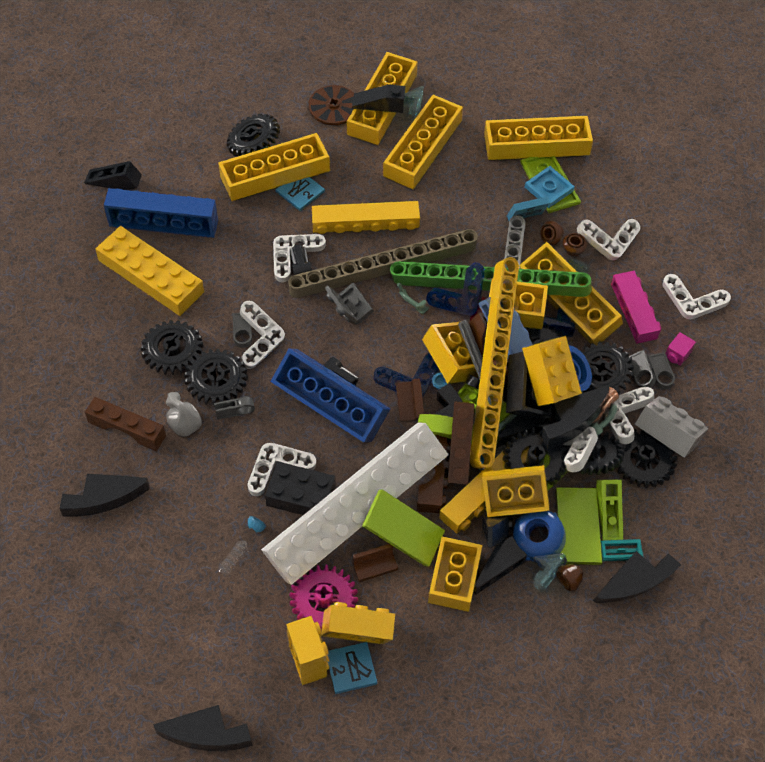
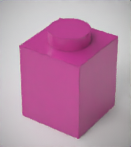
M680 332L667 348L665 353L667 359L671 363H677L681 366L693 351L696 342Z

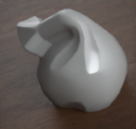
M170 392L166 400L167 406L170 407L166 414L167 423L178 436H189L201 427V417L191 403L180 401L181 397L178 392Z

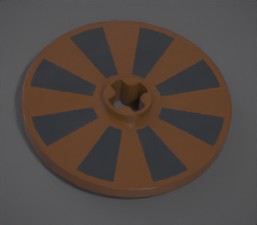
M339 85L322 87L311 95L309 111L317 121L323 124L341 125L347 123L353 111L354 92Z

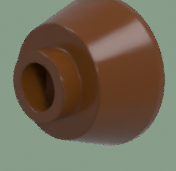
M547 221L541 227V239L544 243L548 242L550 245H555L563 238L564 230L558 223Z
M571 233L564 237L563 247L568 255L579 256L586 250L587 240L581 234Z
M573 564L558 567L556 576L559 582H561L566 590L576 591L583 581L582 569L578 565Z

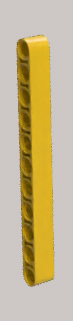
M513 257L499 261L494 269L470 452V464L475 469L489 468L495 460L519 263ZM495 340L498 341L499 347L496 345ZM493 358L496 360V366L493 364ZM490 378L493 379L494 385L491 384ZM488 397L491 399V405L488 403ZM486 416L489 419V424H487L485 421ZM483 435L486 437V444L483 442ZM481 455H482L483 458H484V463H483V464H482L481 461H480V456H481Z

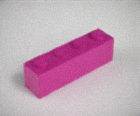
M635 271L613 275L611 286L636 344L656 340L661 332V325L655 319L654 309L648 303V296L641 287L640 278L637 277Z

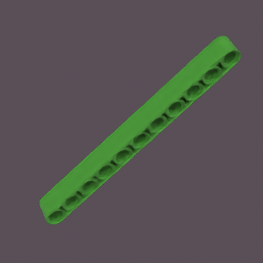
M399 261L391 265L390 272L396 284L490 291L491 280L487 279L493 278L495 267ZM519 269L517 282L529 280V282L525 283L547 285V295L586 297L592 291L591 277L587 273Z

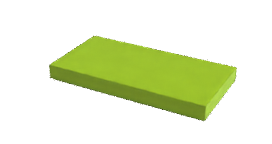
M555 156L529 157L520 160L529 179L551 166L568 180ZM574 190L552 207H547L546 210L548 213L578 205L581 201Z
M556 487L557 516L561 520L566 533L565 546L560 553V564L601 565L602 553L597 489Z
M383 489L378 490L362 527L426 567L430 566L441 537L445 532L444 529Z

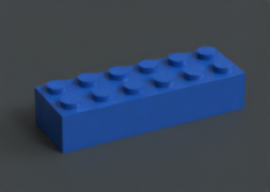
M108 188L104 202L109 227L122 226L127 229L215 238L218 215L214 199Z
M288 349L270 381L364 443L373 441L391 409L298 349Z

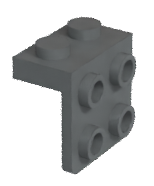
M354 283L350 284L339 294L327 285L325 287L328 292L326 296L332 303L337 305L335 309L348 322L353 321L355 324H359L374 312Z

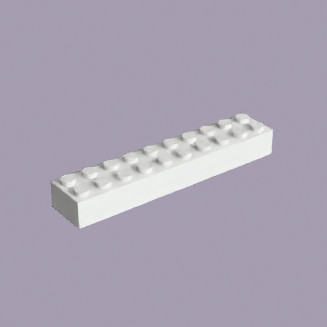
M426 423L415 424L262 548V552L282 578L292 585L362 527L378 490L383 489L393 497H399L445 459L448 453Z

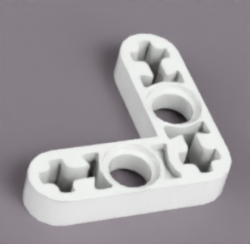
M635 219L627 220L614 238H611L590 220H583L577 227L578 234L585 237L590 245L609 260H617L640 231V224ZM632 226V231L628 233L627 230ZM619 236L624 237L626 243L620 242ZM596 237H601L604 243H598Z
M320 234L282 235L276 237L273 242L275 279L279 282H286L291 277L290 248L296 242H304L303 246H305L306 252H317L325 248V237ZM279 257L287 258L285 262H279L277 259ZM281 267H284V276H281Z
M668 274L663 280V288L681 315L686 319H695L726 307L731 299L730 294L725 290H717L693 299L678 276ZM681 294L685 299L679 300L676 298V295ZM707 302L711 307L705 308L701 303Z
M245 301L241 305L240 315L262 335L244 352L241 361L245 363L244 368L253 369L283 341L285 333L256 303ZM246 308H252V313L250 311L246 313ZM264 319L267 322V326L260 327L257 321ZM278 333L279 337L274 338L272 342H270L269 340L272 338L273 334ZM258 345H267L268 351L261 352L258 349ZM254 353L256 354V356L253 359V362H246L247 357L251 358L254 355Z
M641 387L619 395V398L613 403L618 409L614 418L608 423V426L620 443L629 444L634 440V429L625 413L643 408L654 400L652 388ZM626 400L632 401L631 404H623ZM609 408L602 415L604 419L607 417L609 413ZM615 419L622 420V422L618 424L613 423L612 421Z
M588 427L574 439L563 444L571 445L564 459L569 472H578L585 466L598 440L595 428Z
M275 443L264 444L248 481L250 494L260 496L266 491L277 461L314 470L316 467L315 456L308 452ZM270 449H273V453L269 456V461L266 460V451L268 452ZM286 454H291L294 456V459L287 462L283 457ZM307 459H310L311 463H309L308 466H305L304 462H306ZM261 466L269 468L268 472L264 474L260 473L258 469ZM258 478H260V487L254 490L253 485H256Z

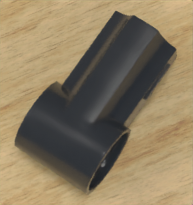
M298 244L290 248L293 274L297 275L312 271L305 246Z
M331 357L323 365L356 386L359 378L346 370L335 357Z

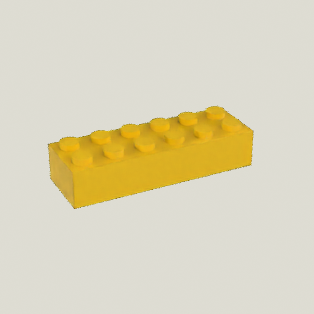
M386 52L365 90L385 85L405 86L406 96L417 76L418 62ZM353 109L347 120V135L379 145L396 112Z
M432 95L383 162V176L414 190L461 123L463 107Z
M588 116L485 121L484 138L488 160L590 155L593 138Z
M317 133L218 162L220 177L231 201L330 171L329 155Z
M119 226L95 248L98 260L179 316L204 293L203 281L122 226Z
M548 242L519 265L520 269L577 272ZM593 287L591 293L586 297L547 295V300L590 344L594 343L597 346L599 341H604L623 324L622 315Z

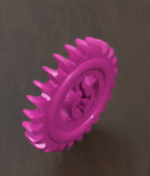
M326 564L324 571L317 565L316 572L310 569L309 575L304 574L302 576L303 580L298 579L296 581L298 586H291L292 590L296 593L291 592L289 594L290 598L294 599L290 601V605L295 607L292 609V613H299L297 620L312 616L314 623L318 622L322 631L324 612L317 611L319 607L328 608L332 603L341 602L346 603L347 607L355 608L356 605L353 603L358 602V597L353 596L358 593V590L352 589L355 586L354 581L348 583L350 575L343 578V569L337 574L336 566L329 571ZM332 589H336L338 594H333ZM309 602H315V608H313Z

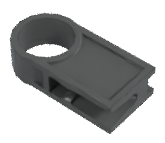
M232 313L234 343L240 348L248 347L252 343L251 325L240 313ZM240 334H247L250 337L246 342L236 340Z
M642 350L628 356L632 358V363L629 364L634 366L632 372L639 387H653L656 377L647 353ZM644 374H651L649 382L646 384L639 383L640 378Z
M665 352L648 355L656 377L655 384L661 389L671 388L675 381V375ZM666 375L670 377L672 382L664 384L659 381L658 377Z
M241 397L214 403L217 420L249 414L255 410L254 401L251 397Z

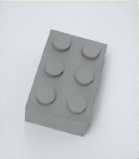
M660 396L645 406L635 423L636 426L684 458L699 445L708 430L702 421L693 419L684 409L675 407L671 404L670 400Z

